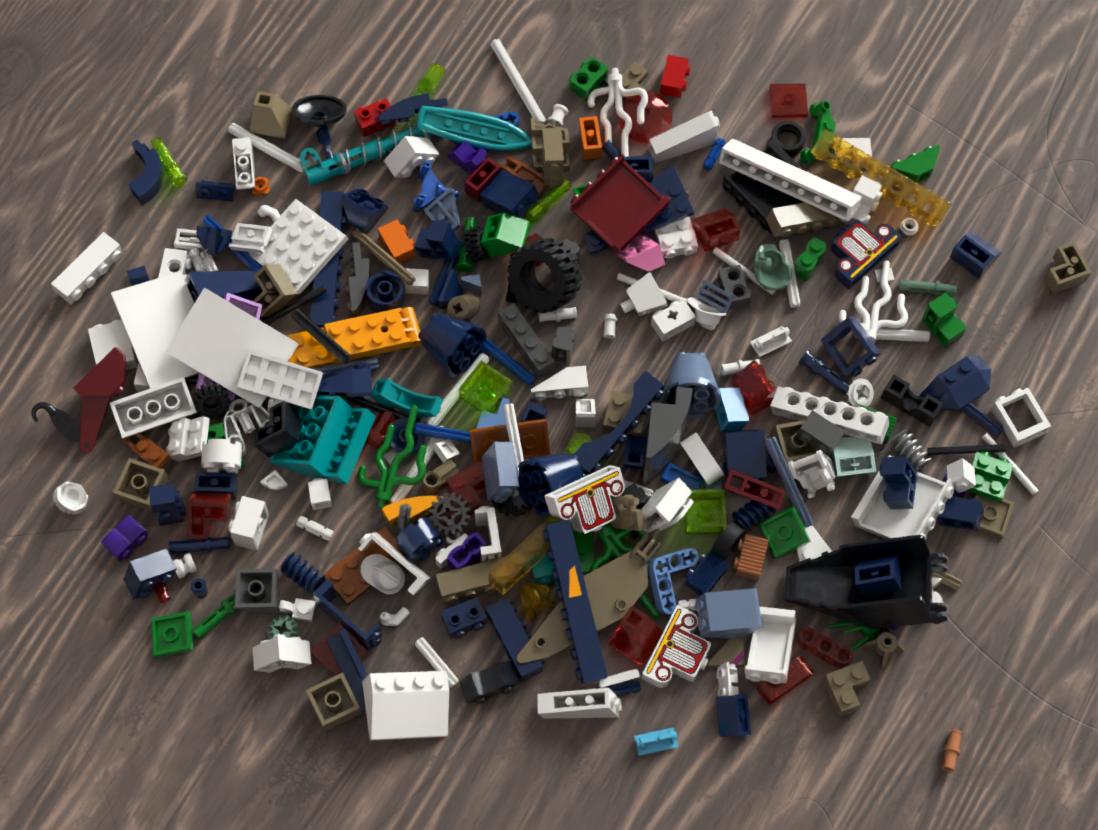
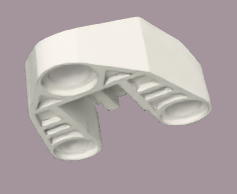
M237 399L229 406V410L224 417L226 439L230 440V444L236 445V441L242 444L241 455L243 457L246 453V447L236 422H240L245 434H250L256 429L250 416L253 415L258 427L261 428L269 424V413L262 406L259 408L247 400ZM237 405L244 406L242 410L234 411Z

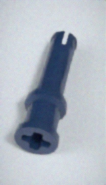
M810 350L806 351L799 364H804L812 370L811 373L823 377L846 395L849 391L848 385L850 383L824 365L825 363L822 359L819 360L813 356Z

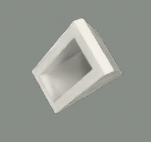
M576 399L575 427H595V399Z

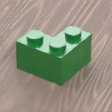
M946 292L928 304L922 317V322L945 348L961 338L966 330L963 321L954 315L958 307L954 298L949 297Z

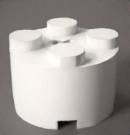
M210 439L208 444L203 441L201 467L207 469V472L210 473L227 471V473L238 474V470L241 468L242 444L236 441V445L230 444L228 439Z

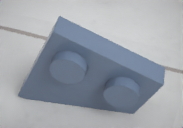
M449 187L427 206L424 211L431 220H445L449 222L455 232L461 227L455 193Z

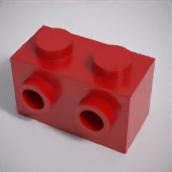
M673 55L667 56L660 94L681 98L682 91L686 92L688 81H685L686 76L689 77L691 66H688V58Z
M387 98L377 100L371 105L362 106L354 111L355 121L363 137L397 124L396 120H391L392 124L381 125V122H375L374 120L382 111L391 106Z

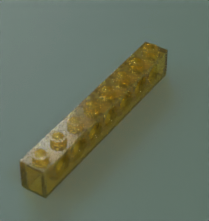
M826 129L823 130L811 150V153L817 159L828 162L834 169H840L851 179L859 181L863 175L881 184V197H887L896 206L907 209L911 215L921 217L928 225L937 227L951 206L950 202ZM829 148L834 149L836 154L830 153ZM844 158L851 159L852 163H847ZM860 167H865L868 173L862 172ZM876 176L881 177L884 182H879ZM892 186H897L899 192L894 191ZM908 195H912L915 201H911ZM924 204L929 205L931 211L926 210Z

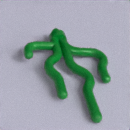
M412 405L410 408L404 435L406 447L393 458L389 472L383 462V455L392 443L395 431L393 424L388 425L384 442L375 455L376 465L381 472L380 481L366 479V467H359L357 478L361 485L377 488L375 499L378 500V508H383L386 502H390L392 491L396 485H417L425 477L426 467L424 458L427 450L425 445H421L418 449L416 458L418 474L413 478L396 477L399 463L408 457L414 448L412 432L418 412L417 405Z
M603 525L602 529L599 530L598 536L604 542L606 549L604 554L593 562L590 572L606 563L612 554L617 559L623 555L620 551L623 553L632 551L634 547L626 546L621 539L634 530L621 529L616 533L610 525L607 527ZM644 530L637 531L641 537L645 534ZM643 592L639 597L640 601L654 618H658L660 613Z

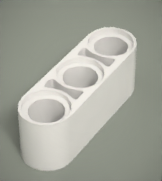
M696 432L680 442L708 486L724 476L723 471Z

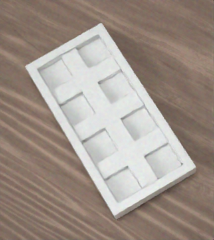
M248 350L237 387L281 401L285 400L288 403L312 410L323 372Z

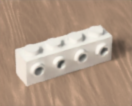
M103 232L51 283L54 291L69 304L79 300L83 292L87 288L92 287L95 281L105 274L114 262L121 258L123 251L120 244Z

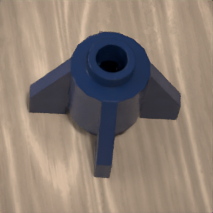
M197 226L196 234L202 248L207 250L206 253L217 255L218 251H222L231 239L232 230Z

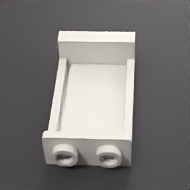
M760 607L762 627L753 632L748 663L745 666L746 679L754 682L769 681L773 684L786 683L797 621L796 611Z

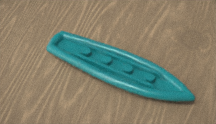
M421 106L417 115L418 129L459 143L466 140L471 146L494 151H515L532 146V138L509 122L496 117L431 106Z

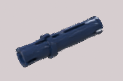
M209 536L206 539L169 541L170 554L230 549L229 536L221 538H211Z

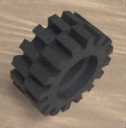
M481 226L464 232L465 237H463V240L465 242L463 245L466 246L465 252H468L467 256L473 262L491 258L481 244L484 227Z
M210 382L206 383V387L202 384L200 386L201 390L197 388L196 393H194L195 410L200 416L204 415L207 418L210 416V420H214L213 416L219 419L220 414L224 416L226 414L225 411L228 412L230 401L227 389L223 388L220 384L217 387L215 382L211 386ZM209 397H217L219 399V402L215 405H207L204 401Z

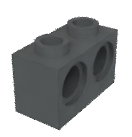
M736 265L718 269L717 280L720 288L732 295L736 293L742 295L741 297H734L728 310L748 306L750 298H752L751 288L746 285L747 276L745 271H742L741 266ZM730 277H734V278H736L737 280L733 281V280H730L729 278H730ZM722 294L723 299L727 301L728 297Z

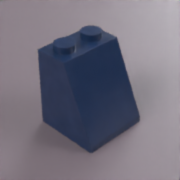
M760 429L721 431L726 479L731 469L759 481L767 477L765 431Z

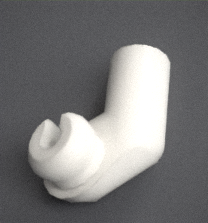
M262 205L258 210L260 217L270 216L274 223L280 217L277 209L267 205Z
M402 607L396 614L383 612L379 618L385 626H398L410 612L405 607Z

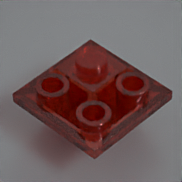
M631 606L620 622L609 645L643 666L658 644L663 631L649 616Z

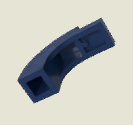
M137 139L131 144L135 154L145 164V170L139 178L129 184L131 193L143 206L159 192L163 183L164 171L156 149L149 150L145 143L141 144Z

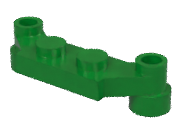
M827 100L816 102L809 107L811 116L818 119L812 148H807L800 154L801 160L805 164H810L821 155H827L831 152L836 122L833 121L830 113L831 106Z

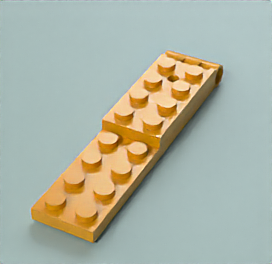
M413 307L397 308L327 323L321 328L350 354L351 358L349 361L422 345L421 339L418 337L420 328ZM307 331L286 335L299 344L288 362L311 369L341 363L337 357Z

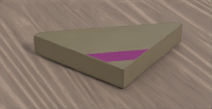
M743 638L729 639L707 663V668L718 667L726 662L735 664V667L744 666Z

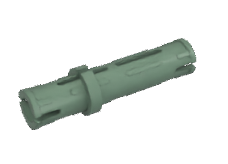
M900 279L899 291L934 294V296H939V294L942 295L946 292L948 295L956 296L957 284L940 283V281L934 283Z

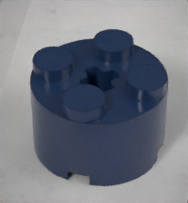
M382 271V273L373 274L366 283L367 300L369 306L374 311L379 313L401 308L405 300L404 286L401 278L396 273Z
M427 518L417 520L419 524L415 526L410 524L397 536L399 540L396 541L397 545L411 562L418 559L421 562L426 560L430 556V551L443 544L440 534Z

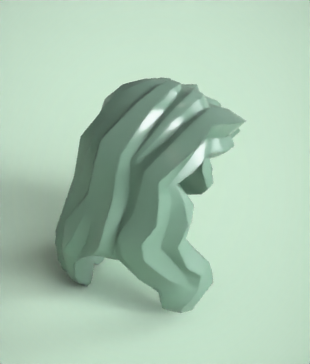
M762 244L755 253L754 271L756 280L765 290L785 289V287L790 285L792 267L785 262L784 253L778 251L776 245Z

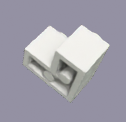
M405 136L384 162L394 177L407 178L412 174L416 166H422L426 161L433 164L439 153L429 138Z
M862 175L853 193L862 197L858 212L849 221L843 219L840 221L850 226L855 220H859L867 226L871 218L869 214L871 211L875 212L879 205V200L882 196L880 192L882 185Z
M283 634L274 635L272 639L261 641L259 645L252 647L254 671L271 673L282 667L299 670L311 664L310 642L301 640L300 637L288 638Z

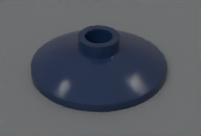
M408 417L400 418L392 423L395 426V431L390 446L398 453L406 447V441L403 438L405 437ZM415 420L414 428L416 423H420L418 420ZM414 428L412 432L414 448L411 454L417 452L426 440V435L415 434Z

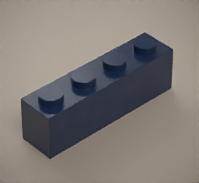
M505 597L485 607L486 615L510 661H513L521 682L543 672L544 659L519 663L516 659L519 652L531 639V635L527 636L525 632L527 629L522 618L518 619L516 615L517 608L513 601L509 602L508 598Z

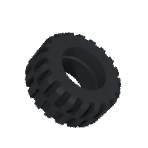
M553 238L537 239L517 249L509 261L511 265L507 269V273H509L507 279L508 283L511 284L510 290L516 295L515 299L518 302L521 301V305L526 309L530 307L532 312H553L570 303L577 296V291L580 290L581 284L579 281L582 280V274L579 273L581 269L580 264H577L575 260L577 257L570 252L571 249L568 246H563V242L559 240L554 241ZM537 260L545 263L552 271L554 277L552 291L545 289L536 278L535 264Z

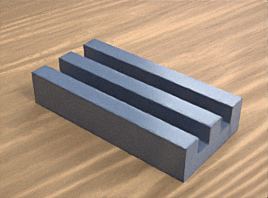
M703 280L702 283L704 285L699 288L700 293H697L695 297L727 313L735 296ZM708 287L728 297L727 301L708 291ZM707 294L725 304L724 307L704 297V295Z

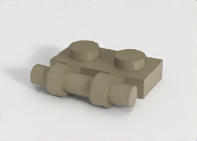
M610 495L616 519L610 522L612 528L634 531L645 529L642 510L636 509V505L639 504L638 498L633 495H620L617 497Z

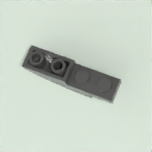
M360 242L352 243L353 250H349L350 260L354 261L355 266L351 267L352 277H348L349 284H345L346 295H350L351 300L347 301L348 312H352L353 318L358 317L367 299L366 283L371 276L369 258L362 259Z

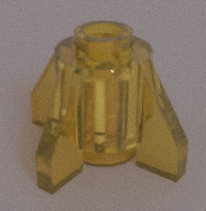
M527 583L521 588L520 597L524 605L526 617L530 621L535 619L538 614L537 612L542 611L546 607H555V603L548 598L552 590L547 585Z

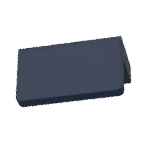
M747 693L716 696L720 737L750 735L751 726Z

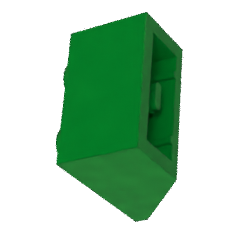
M504 212L488 216L481 244L491 258L513 253L525 245L530 222Z

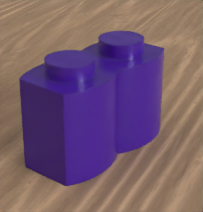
M128 515L115 529L103 538L101 543L114 557L121 561L131 556L134 547L145 543L148 532L131 515Z
M477 532L469 535L462 545L455 547L447 557L448 566L452 570L471 566L472 562L481 559L480 547L487 546L486 541Z

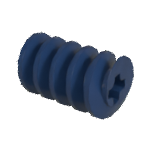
M750 500V503H746L744 508L740 507L738 512L732 513V519L742 529L747 528L751 531V523L754 526H758L756 519L763 522V514L769 518V510L776 513V509Z
M295 552L291 553L282 563L280 571L284 574L286 573L288 578H292L294 583H298L300 588H304L306 593L318 589L324 581L325 575L323 574L318 577L319 570L312 572L313 565L306 567L307 560L300 562L302 556L299 555L295 558Z

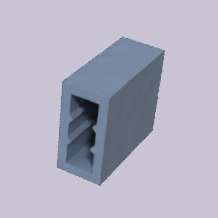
M494 442L482 456L487 500L501 503L509 498L518 488L519 484L513 442Z

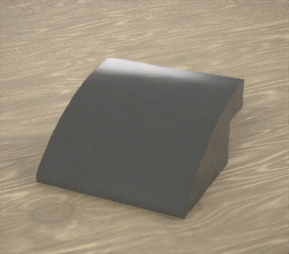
M677 387L674 405L652 402L647 430L642 486L648 485L658 477L675 456L685 432L693 388Z

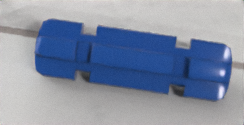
M717 138L715 145H713L703 163V168L712 170L714 163H716L721 154L722 147L725 146L726 141L724 139Z

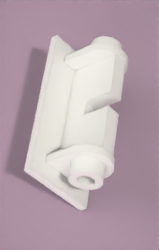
M781 326L750 341V344L760 358L792 342L788 335L790 330L788 327L784 328Z
M726 662L718 666L716 673L719 684L718 696L739 694L738 687L732 686V683H738V670L735 668V664Z

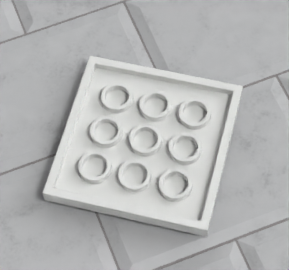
M295 199L270 227L272 233L267 246L264 247V254L248 253L262 267L266 264L279 263L300 295L347 242L348 237Z

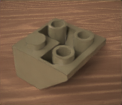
M257 91L253 104L250 133L286 139L293 115L292 108L276 94Z

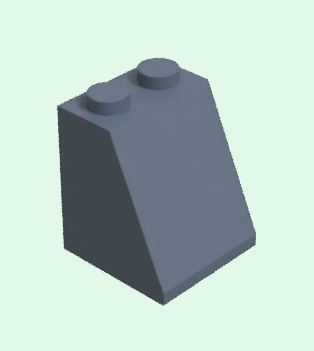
M756 588L709 592L696 599L695 609L698 614V629L700 630L701 638L744 639L762 627Z

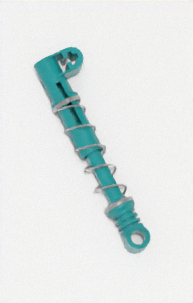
M416 119L415 127L408 122V130L397 134L395 129H393L394 136L384 140L377 136V139L365 144L362 142L361 146L351 150L346 149V152L342 154L338 152L334 154L333 158L321 162L318 153L313 148H306L301 151L298 159L306 179L312 187L340 174L347 175L351 169L358 166L364 167L366 163L372 160H380L382 156L386 155V150L392 152L389 149L396 147L405 136L430 138L433 134L418 129ZM306 153L313 156L311 163L317 161L318 164L306 169L305 165L310 163L309 160L305 161L304 159ZM340 164L339 167L329 171V167Z

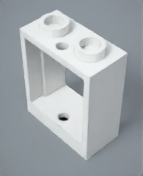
M1029 388L1024 390L1017 389L1006 398L1002 396L994 401L995 403L991 411L1003 427V431L1013 448L1040 437L1049 431L1051 425ZM1023 399L1038 424L1018 433L1003 407Z

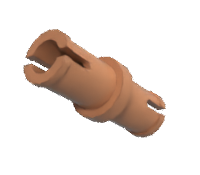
M956 729L949 731L948 743L944 747L945 756L941 768L947 772L955 771L956 759L961 751L959 746L963 733Z

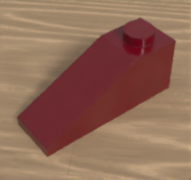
M732 469L723 487L724 490L778 510L786 493L782 489Z

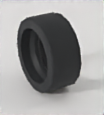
M783 121L773 128L770 140L773 139L792 157L802 151L806 136L804 129L798 123ZM782 132H791L798 137V143L793 146H785L778 141L777 136Z
M730 522L713 544L711 551L722 558V560H725L738 545L745 530L734 522Z

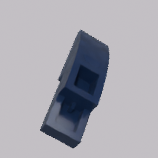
M429 93L415 95L389 106L374 120L375 122H381V125L392 124L391 120H398V123L409 122V118L415 117L414 112L417 114L421 106L442 108L448 106L447 98L430 100Z

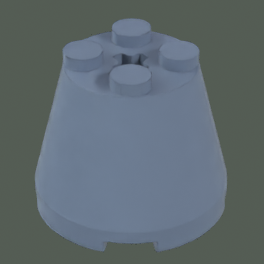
M677 353L676 358L672 361L663 390V404L674 405L677 387L693 388L687 418L704 417V413L712 409L716 410L720 405V390L710 363L704 353Z

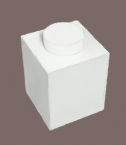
M406 268L416 278V281L412 285H408L402 280L405 292L408 294L428 295L429 270Z
M962 458L947 465V477L951 479L953 488L957 492L961 493L976 486L974 467Z
M315 478L308 482L312 509L318 510L332 507L328 480Z

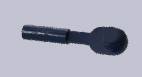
M326 126L321 127L316 135L319 143L324 145L328 160L334 156L329 145L331 137ZM337 164L331 166L330 169L337 168Z

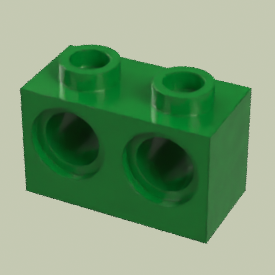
M591 56L588 61L585 60L581 64L577 72L570 76L569 90L586 101L590 93L598 89L600 83L608 78L609 68Z

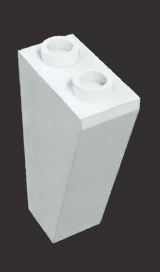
M709 111L649 139L648 149L654 162H661L714 145L718 136V127H720L717 116L714 117L712 111Z
M609 688L538 694V714L543 719L618 718L619 711L622 709L621 700Z

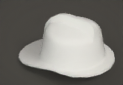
M690 297L687 299L688 303L695 308L696 322L706 329L714 330L716 325L719 324L721 317L727 315V313L720 311L699 298Z
M372 554L367 556L361 564L363 579L385 594H394L403 587L405 575L402 568L387 557L380 554Z

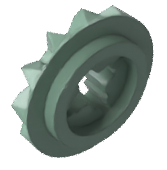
M279 615L272 619L269 625H267L269 640L274 635L280 634L277 629L282 628L284 624L286 625V630L289 631L283 633L285 637H298L299 626L295 619L288 615Z

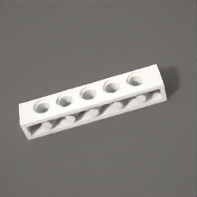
M778 386L770 405L773 415L794 421L805 420L812 411L808 409L816 407L813 411L844 430L845 435L881 445L889 427L888 416L882 412H871L863 407L849 406L845 402H834L827 397H816L808 392L794 391L790 387L783 388ZM792 402H798L796 405H790ZM828 412H834L832 415H826ZM846 417H852L851 420H844ZM865 422L871 423L870 425H863Z

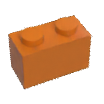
M597 116L579 118V135L583 160L601 159L602 143Z
M397 219L379 227L378 235L388 254L401 264L415 257V243L413 239L409 240L405 225H401Z

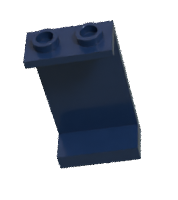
M328 579L313 593L316 605L341 628H345L346 632L367 651H370L372 647L375 649L381 643L382 633L378 623L365 634L330 603L336 597L333 584Z

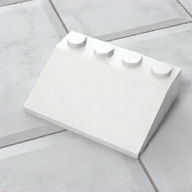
M447 671L371 673L362 681L370 741L448 736L449 685Z

